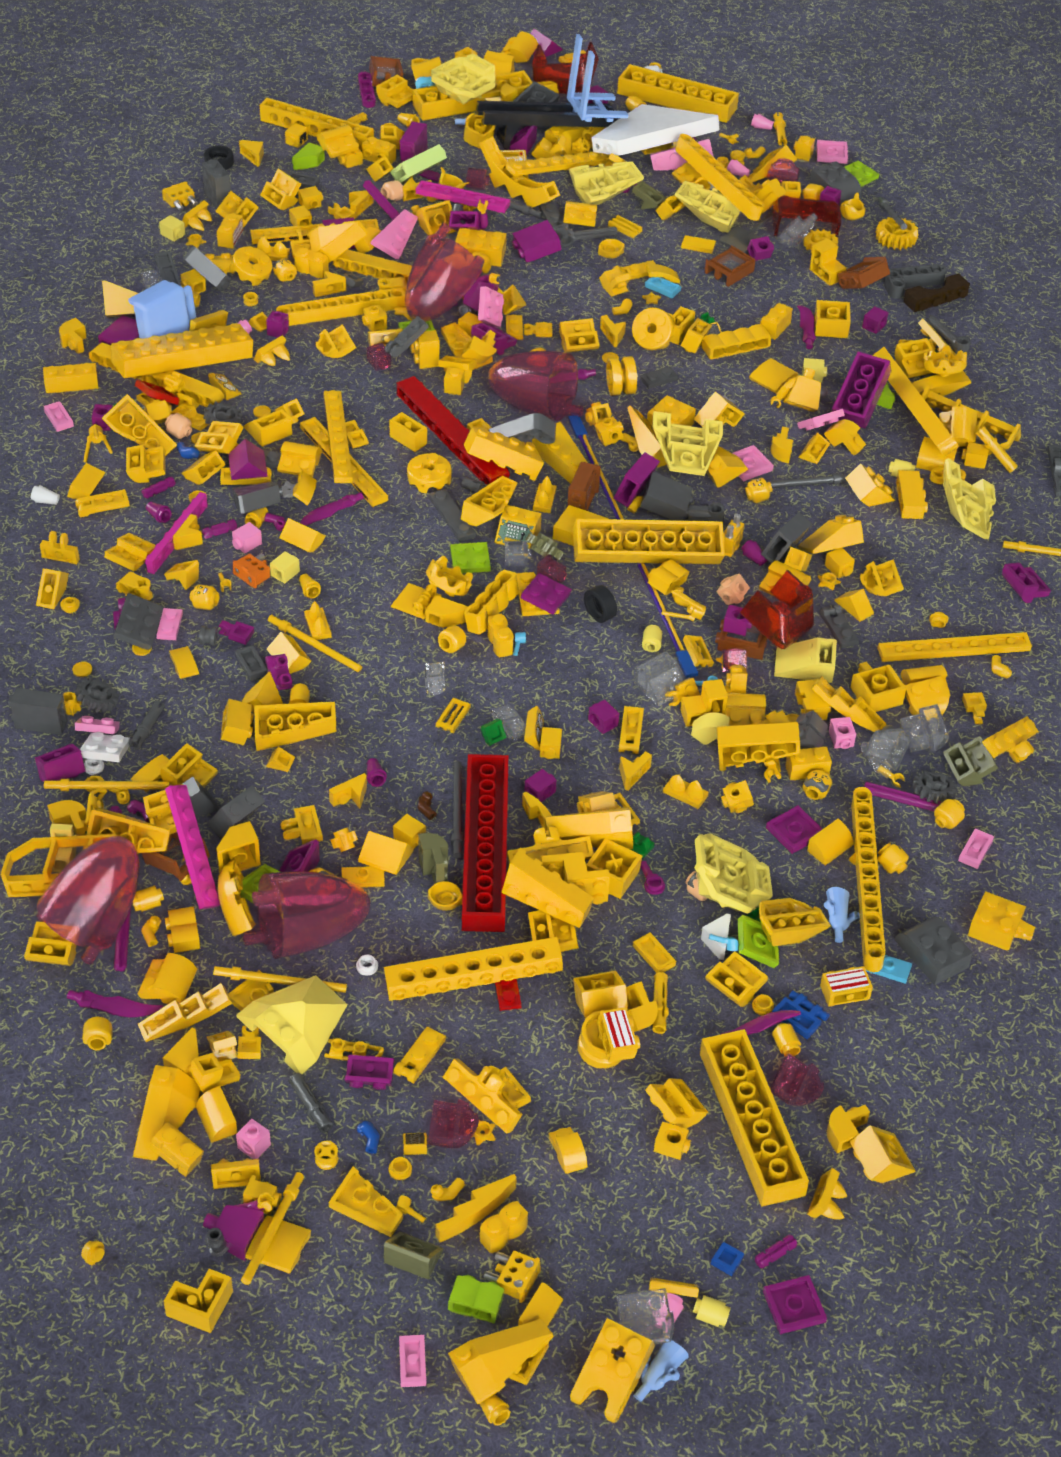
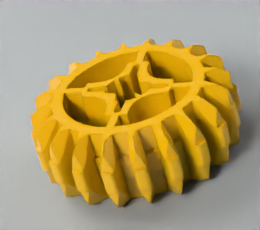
M887 217V219H882L877 225L875 232L876 240H878V243H882V246L887 245L888 249L893 247L894 250L896 248L900 251L902 248L907 250L908 247L912 248V245H915L918 239V227L911 220L904 218L902 220L907 224V228L902 230L893 218Z

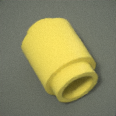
M895 459L894 462H890L888 472H891V476L897 477L898 470L915 471L916 465H912V462Z
M649 625L643 632L642 647L645 651L657 652L661 648L662 631L657 625Z
M703 1295L702 1299L697 1298L693 1313L697 1314L696 1319L717 1327L719 1325L725 1327L731 1307L725 1306V1302Z

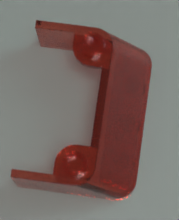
M589 42L586 53L580 54L575 92L582 93L588 51H592L595 54L591 77L592 83L599 60L592 42ZM537 45L532 61L533 82L553 81L557 84L559 94H566L568 92L572 63L547 64V59L541 45Z
M783 196L773 205L774 236L778 234L781 218L783 217L830 222L832 234H836L835 237H838L841 226L840 206L834 201Z
M789 570L783 574L770 590L779 601L772 603L758 590L740 611L752 625L780 649L788 648L814 626L812 590Z

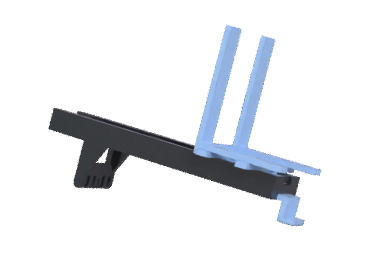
M576 34L567 99L570 103L477 101V115H484L482 119L483 125H498L496 136L505 150L510 148L511 139L520 126L608 127L619 120L618 118H628L626 111H614L610 104H602L600 101L615 100L616 97L613 93H589L595 54L592 51H588L582 93L575 92L583 40L580 34Z

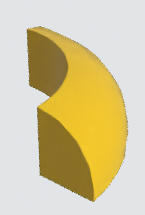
M235 859L223 866L219 873L217 884L222 912L232 936L249 931L256 925L245 898L240 896L244 877Z

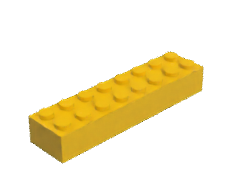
M631 64L628 65L618 78L617 94L628 97L636 96L643 101L657 105L718 115L719 121L725 123L729 121L737 110L739 93Z
M525 70L495 75V88L482 94L481 98L476 97L465 104L443 94L436 85L413 89V107L422 121L475 112L477 101H483V98L500 97L503 85L509 84L518 89V97L533 82Z
M237 323L228 326H216L215 328L208 329L201 328L195 331H183L182 333L175 334L168 333L162 336H151L143 339L136 338L130 341L111 343V362L123 378L253 357V339Z
M576 519L573 526L574 562L663 563L673 559L678 564H720L725 557L723 523L719 521Z
M745 1029L703 1038L700 1049L701 1059L761 1207L806 1196L809 1184L808 1177Z

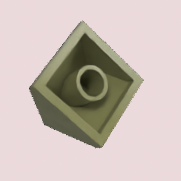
M398 1232L385 1241L384 1263L429 1280L444 1248L403 1232Z

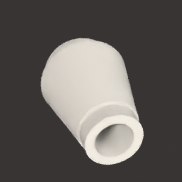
M41 485L34 486L31 493V500H34L35 503L57 505L60 494H56Z

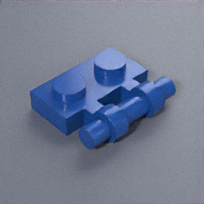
M793 990L789 994L790 999L785 997L772 1012L784 1010L801 1011V1015L781 1022L791 1024L795 1032L808 1040L820 1027V1019L827 1021L830 1014L825 1012L824 1008L819 1004L815 1005L807 1000L808 997L804 994H798Z

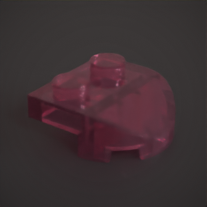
M780 158L770 165L767 180L771 181L777 178L781 185L782 181L798 182L799 168L793 164L792 160Z
M787 1054L779 1067L770 1090L772 1094L789 1105L805 1106L821 1096L824 1083H821L818 1076L820 1071L813 1063L806 1066L791 1054Z
M458 1099L457 1104L434 1100L427 1144L446 1148L464 1146L472 1139L479 1123L478 1114L474 1113L469 1107L470 1104L461 1099Z

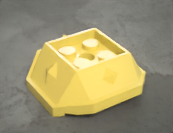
M475 54L467 55V57L453 58L431 70V81L436 84L440 92L465 104L476 97L481 98L482 94L495 88V65Z
M711 833L700 834L695 839L696 865L694 868L697 873L699 895L719 903L722 908L728 907L746 914L757 909L761 901L770 900L773 897L768 865L759 862L747 850Z

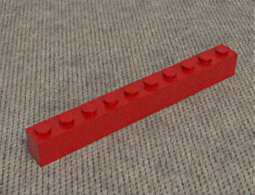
M412 376L397 382V396L479 480L489 485L501 476L510 477L509 470L506 467H499L493 460L487 462L467 453L464 443L470 432L469 429L465 428L460 420L456 419L451 411L421 381Z

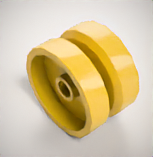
M633 356L623 357L621 362L617 357L607 359L606 379L610 396L620 395L622 390L626 395L636 393L637 370Z
M600 1011L593 1012L585 1018L578 1039V1052L581 1058L592 1067L610 1068L616 1066L622 1060L608 1062L597 1025Z

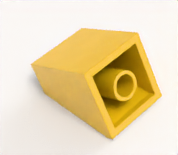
M102 281L106 317L134 316V305L130 304L128 299L139 293L107 281Z

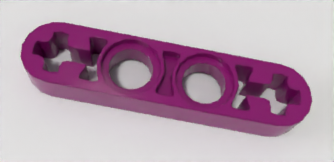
M364 71L358 73V84L362 105L366 108H372L376 105V98L371 74Z

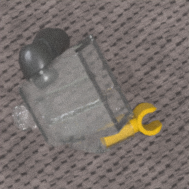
M887 725L882 730H876L870 741L862 742L861 751L867 757L869 765L875 772L886 779H892L893 785L901 788V785L896 780L901 779L905 782L904 776L901 773L894 774L892 771H897L909 747L911 738L902 728L894 729L892 725Z

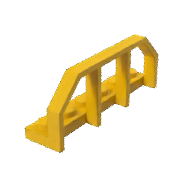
M929 386L925 388L921 395L931 408L937 407L942 409V412L952 411V407L955 406L967 407L961 404L960 399L953 401L932 392ZM975 410L977 412L976 431L985 426L990 433L1003 435L1007 442L999 445L1004 450L1009 449L1014 440L1017 442L1020 440V424H1017L1015 427L989 416V411L982 413Z
M116 834L32 838L7 853L1 877L8 897L134 891L136 886L131 872L135 854L133 847ZM116 845L124 851L126 857L123 870L89 872L96 846ZM87 846L80 869L81 872L51 874L60 847ZM50 848L43 868V874L9 876L15 861L35 849Z

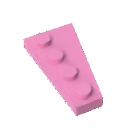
M710 139L697 141L713 156ZM675 148L650 154L653 170H676L687 162L676 152Z
M404 209L370 244L391 257L399 259L418 217Z

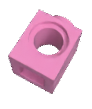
M851 718L831 719L829 734L834 748L847 749L854 747L856 732Z
M253 1119L236 1134L238 1149L252 1159H258L271 1145L270 1131Z

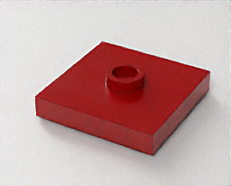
M139 379L136 380L135 386L147 396L155 400H166V402L175 405L179 404L180 399L165 390V388Z

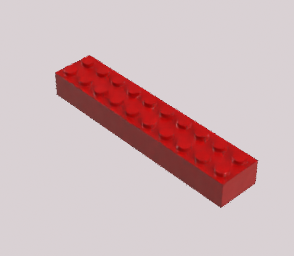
M468 754L462 931L505 932L506 895L502 893L506 879L509 755Z

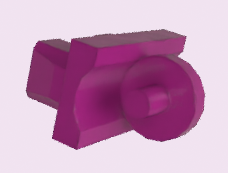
M279 654L265 657L268 672L270 671L278 691L293 688L287 656Z

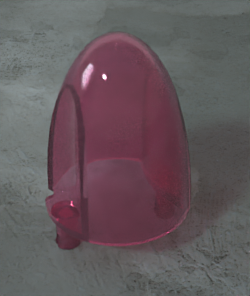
M445 223L441 224L436 234L427 237L409 274L405 291V307L408 315L413 320L419 316L422 320L428 322L442 316L468 292L482 274L481 265L484 263V259L478 255L474 257L455 241L448 238L444 239L451 230L450 226Z
M557 351L517 353L497 361L489 370L488 382L492 390L501 399L517 409L530 414L540 413L551 420L557 421L564 419L567 415L578 417L583 415V406L571 405L577 392L578 369L577 362L570 353Z
M110 836L94 842L68 863L37 902V910L39 912L37 918L40 921L45 922L53 931L66 940L82 947L88 945L81 956V959L87 964H93L101 950L112 946L132 906L138 886L140 868L139 856L135 845L129 839L121 836Z
M295 871L263 874L259 882L258 892L252 893L254 905L258 906L261 930L244 932L243 942H245V946L263 943L267 946L268 950H271L272 956L275 959L321 948L346 936L365 920L371 908L370 897L358 884L335 875Z

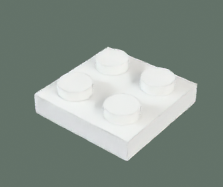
M101 732L91 733L80 748L82 758L120 762L130 746V738L122 735H104Z

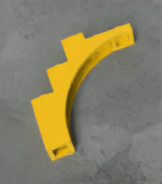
M494 137L479 143L491 170L489 176L494 187L497 188L505 184L511 198L522 195L526 205L532 208L560 196L554 181L541 183L530 180L523 175L513 176L506 169L509 162L500 152Z

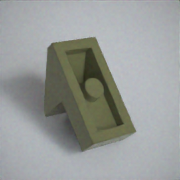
M643 180L632 189L635 195L644 200L641 207L642 210L658 207L666 200V197Z

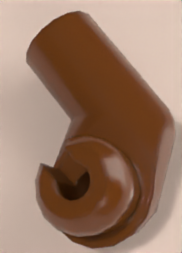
M425 791L419 797L417 808L427 819L432 820L437 815L431 808L433 795Z

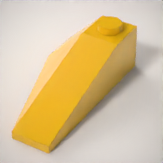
M553 126L545 131L544 138L554 144L562 135L566 138V141L563 144L565 147L561 151V155H573L572 143L578 138L583 140L584 129L588 130L589 127Z
M718 446L706 473L717 488L746 472L748 468L738 456Z
M538 1319L469 1340L449 1352L448 1355L457 1375L476 1403L479 1404L499 1392L505 1386L504 1381L512 1373L517 1374L522 1369L520 1365L528 1357H534L554 1336L544 1321Z

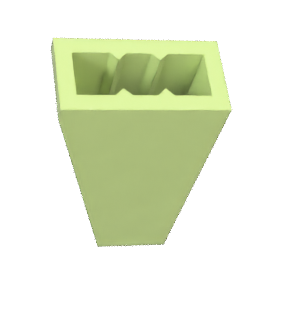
M439 144L402 162L390 172L395 180L403 183L409 180L410 177H415L447 158L446 152Z

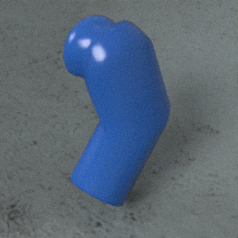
M184 442L177 443L176 447L182 458L196 459L199 457L200 452L198 449L186 447Z
M363 1121L358 1124L357 1132L361 1136L365 1135L367 1137L365 1151L376 1154L380 1134L371 1122Z

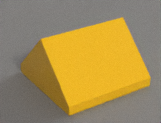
M368 831L358 862L397 875L414 849L407 843Z

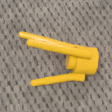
M96 424L89 428L84 463L87 462L91 442L100 443L103 441L109 453L113 454L107 437L103 434L102 427Z
M678 589L671 591L673 595L689 604L687 607L689 615L662 611V615L684 618L694 621L695 618L698 620L702 619L706 606L694 601Z

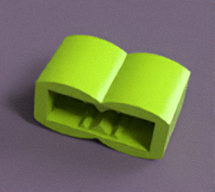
M471 1275L457 1276L448 1301V1310L495 1323L503 1301L504 1288L495 1282H480Z

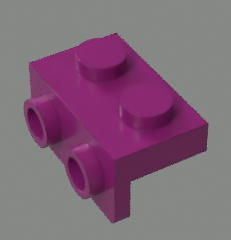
M348 1055L345 1082L350 1083L349 1087L363 1088V1084L373 1085V1089L386 1090V1086H392L394 1058Z

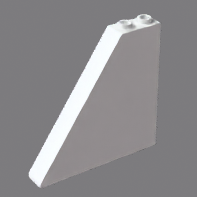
M641 104L628 113V118H620L592 137L593 152L609 155L612 153L620 156L676 142L680 134L695 137L719 130L718 115Z

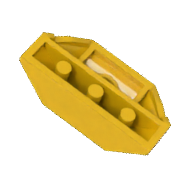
M793 898L766 900L759 903L762 929L772 946L803 942L831 926L820 908L815 906L812 908L808 904Z

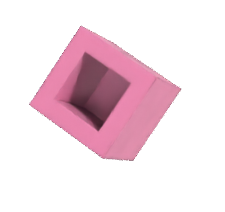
M251 522L232 531V544L234 548L240 549L244 554L262 544L261 531Z

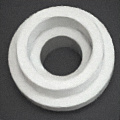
M86 759L84 762L86 773L90 775L101 773L104 769V762L102 760Z
M363 955L357 961L356 969L360 974L369 976L378 970V962L372 955Z

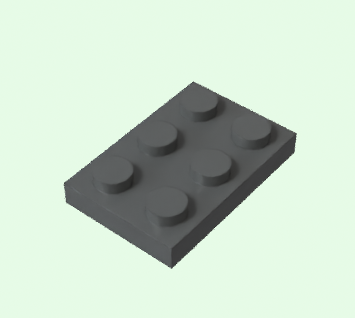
M128 593L113 637L150 650L164 606Z

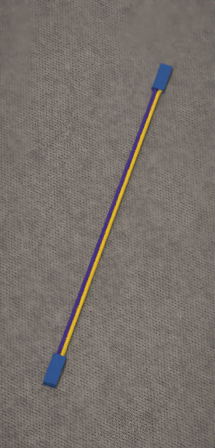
M579 414L568 416L575 436L580 439L590 463L599 465L586 438L588 433ZM600 469V485L616 520H624ZM637 563L676 648V657L686 678L698 676V671L688 651L684 650L669 616L661 614L666 609L657 589L648 584L649 572L645 563Z

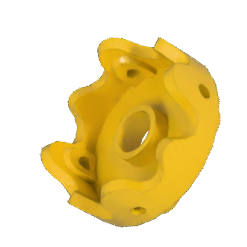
M246 246L237 249L233 254L230 272H237L241 281L248 280L252 282V286H257L264 279L268 280L273 265L270 257L265 252L252 246Z
M659 308L644 309L633 321V338L644 349L650 351L665 349L669 346V342L675 334L673 318ZM655 324L657 327L656 331L649 333V326Z
M949 345L943 346L940 352L931 350L929 355L927 352H924V368L931 373L939 374L941 377L962 372L967 367V352L960 350L957 354H953Z
M436 453L418 455L408 463V482L410 485H415L418 491L422 493H427L430 487L441 490L445 484L450 485L451 464L446 458Z
M441 556L437 561L432 559L426 570L429 583L444 590L451 597L466 595L472 586L473 573L467 572L463 575L459 566L448 568L446 556Z

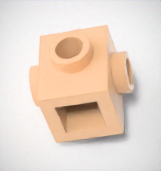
M739 573L722 580L721 586L716 592L725 604H739L744 600V595L750 587Z

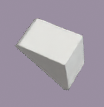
M725 914L702 928L701 940L720 960H724L726 943L711 940L709 935L713 934L727 938L731 914Z

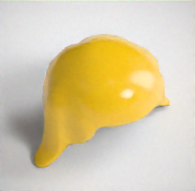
M441 167L442 172L439 184L464 189L465 185L469 184V182L463 183L461 179L454 175L447 174L444 168Z
M855 193L853 199L844 201L840 205L841 215L847 220H858L865 215L866 208L862 201L859 200V193Z

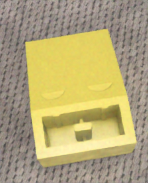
M817 637L777 647L774 676L800 680H815L822 676L828 683H832L835 671L837 640Z

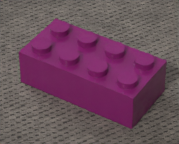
M857 352L832 408V412L843 409L845 416L838 417L839 420H850L859 427L866 429L891 373L890 360Z

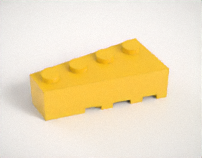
M561 421L556 423L554 443L545 444L535 438L532 439V443L536 446L541 458L570 484L581 461L588 463Z
M472 426L464 443L468 454L487 462L493 460L495 464L502 468L508 466L515 470L514 473L528 474L530 475L529 479L533 481L536 480L544 464L533 443H525L515 437L508 438L499 432L492 433L482 427L476 428Z
M335 702L254 705L256 751L337 732Z
M798 722L717 727L719 771L727 770L726 767L734 765L736 768L743 767L744 763L752 761L761 763L769 757L778 759L800 754Z
M520 847L509 864L502 893L580 928L590 912L594 897L572 882L566 883L562 880L559 873L556 871L550 872L542 866L543 862L537 858L531 859L525 854L527 851Z

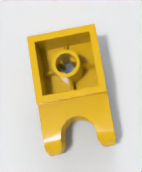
M607 1318L570 1394L571 1402L582 1404L593 1391H605L608 1396L605 1417L608 1421L616 1423L655 1347L654 1342ZM624 1349L625 1357H619L618 1360H615V1353Z

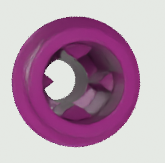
M149 502L146 505V510L157 522L166 523L171 519L172 512L168 506Z
M749 540L742 546L743 555L759 566L768 561L761 555L763 551L756 541Z
M371 758L367 761V781L372 786L379 787L385 783L387 774L376 758Z

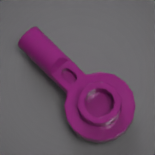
M642 861L640 868L646 877L645 891L652 895L662 893L665 890V882L658 874L652 873L646 861Z

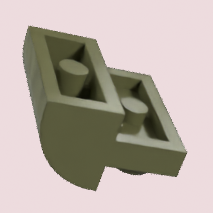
M981 736L965 745L959 742L943 752L956 780L962 786L984 783L983 777L999 769L994 758L982 743L984 739Z
M434 833L418 834L419 863L423 876L432 874L434 884L448 881L447 842L444 838Z

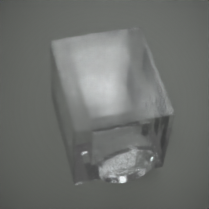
M505 541V567L527 566V561L531 560V549H527V541Z

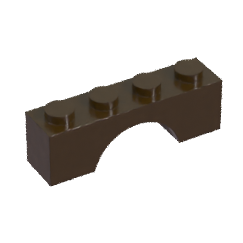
M957 273L946 277L944 287L939 289H926L921 286L906 289L903 302L914 313L924 311L927 308L936 307L940 304L968 296L970 283Z

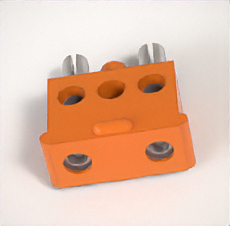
M249 553L237 561H233V574L253 588H257L259 584L270 578L271 571L270 565L267 564L266 560H263L264 555L262 553L255 557Z

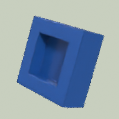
M723 1242L712 1258L711 1265L732 1276L742 1262L744 1253Z

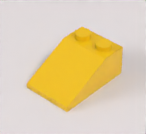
M837 515L835 519L827 521L800 543L798 548L815 554L864 543L861 521L854 519V517Z

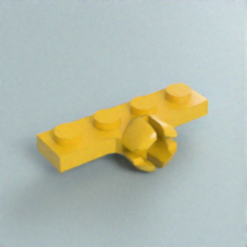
M1026 716L986 738L982 743L993 758L1004 752H1009L1013 761L1020 763L1031 753L1033 754L1034 748L1027 739L1033 737L1039 731L1034 722Z
M548 826L546 832L544 827L538 828L533 834L535 845L522 848L527 851L525 854L531 859L537 858L540 861L541 856L583 852L584 858L587 860L591 859L594 854L590 836L561 840L558 829L555 826ZM519 849L507 851L509 864Z
M459 1058L453 1059L443 1078L506 1134L512 1132L523 1114L503 1098L501 1094L502 1089L507 1083V1076L502 1073L500 1077L501 1070L494 1066H484L480 1074L477 1075Z

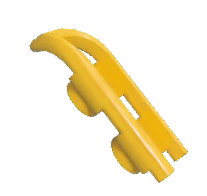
M95 789L90 792L85 825H89L92 809H104L102 798L107 793V789Z
M333 1038L328 1040V1043H331L329 1054L325 1053L324 1057L348 1061V1056H343L344 1051L352 1052V1055L366 1056L367 1049L379 1051L375 1057H382L384 1048L369 1045V1043L362 1041L349 1042L340 1038Z

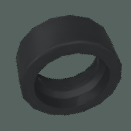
M221 145L212 146L204 152L205 162L215 157H225L217 159L225 170L231 168L234 164L233 151L229 147Z
M597 585L585 592L584 603L586 609L597 622L603 623L616 616L617 604L613 594L607 587Z

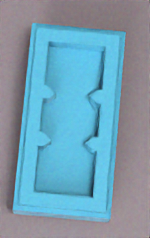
M650 277L645 282L646 288L669 298L675 297L681 291L680 285L661 277Z
M885 955L881 971L871 973L906 984L912 963Z

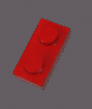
M517 979L495 982L499 1010L521 1009L522 1005Z

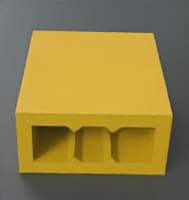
M568 505L553 526V539L574 546L573 526L576 519L609 518Z

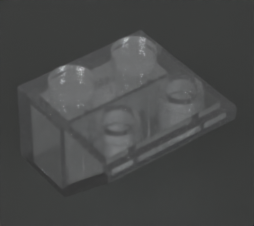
M666 651L635 667L634 684L657 706L673 699V696L666 697L665 694L668 691H676L675 685L685 680L679 663Z

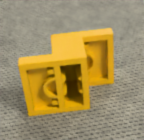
M583 852L541 856L543 867L550 872L556 871L566 883L572 882L594 897L592 903L598 905L608 902L609 869L587 871Z

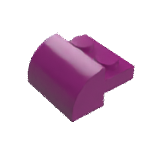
M479 323L472 326L471 337L476 336L482 339L489 330L496 333L493 347L497 349L495 353L503 355L505 349L516 346V338L493 325L488 326L485 323Z
M1020 563L1004 565L1002 570L1003 578L1025 603H1031L1036 597L1049 596L1051 590L1031 567L1024 568Z

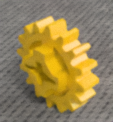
M819 229L816 231L811 230L810 233L807 232L804 235L803 246L806 247V250H811L812 253L814 243L829 238L838 245V237H835L836 234H831V231H825V229L822 231Z

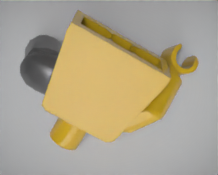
M806 368L803 376L798 375L790 378L780 388L776 396L771 398L770 402L772 405L774 401H778L776 408H779L781 400H783V403L814 412L819 408V401L827 396L828 390L821 385V382L813 380L815 370Z

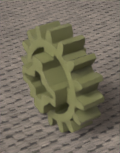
M529 532L525 539L533 544L532 550L549 560L551 556L560 560L564 554L563 551L557 549L559 543L541 533L537 537Z

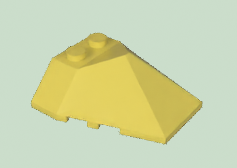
M633 161L613 163V166L598 164V167H589V165H582L569 169L575 192L580 200L586 204L600 205L644 179V176Z
M684 181L676 191L675 196L702 222L717 228L720 232L728 233L737 221L741 211L722 193L717 192L716 188L708 190L703 188L704 185Z
M653 412V429L669 471L705 476L723 436V422L705 419L703 427L698 428L672 424L671 414Z
M949 458L945 459L943 486L951 514L967 530L983 539H989L992 525L989 521L990 517L994 514L992 506L996 503L994 485L984 479L972 485L961 479L960 465Z
M315 975L252 1001L236 1017L251 1031L258 1027L286 1053L284 1062L296 1073L303 1074L317 1062L348 1004Z

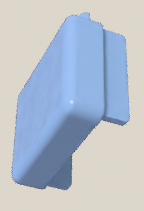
M163 280L128 299L129 303L134 305L139 338L142 339L151 336L167 335L168 333L175 334L189 331L190 320L197 318L193 292L189 285L182 287L174 282Z

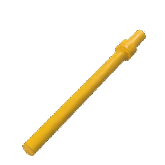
M1003 541V548L1014 549L1017 552L1025 553V551L1061 556V549L1031 545L1023 541H1018V543Z
M273 615L268 617V621L276 625L280 631L290 633L356 672L362 670L361 665L296 629L290 622L281 620Z
M70 779L44 781V789H60L61 791H70V789L165 790V788L170 786V782L70 781Z
M214 966L213 975L231 977V980L240 981V979L284 985H293L306 979L241 970V967L235 966L232 968ZM323 981L333 991L346 993L347 984Z
M297 1172L291 1183L286 1186L283 1192V1199L241 1278L243 1284L249 1285L291 1202L296 1200L300 1192L299 1187L304 1179L302 1173Z

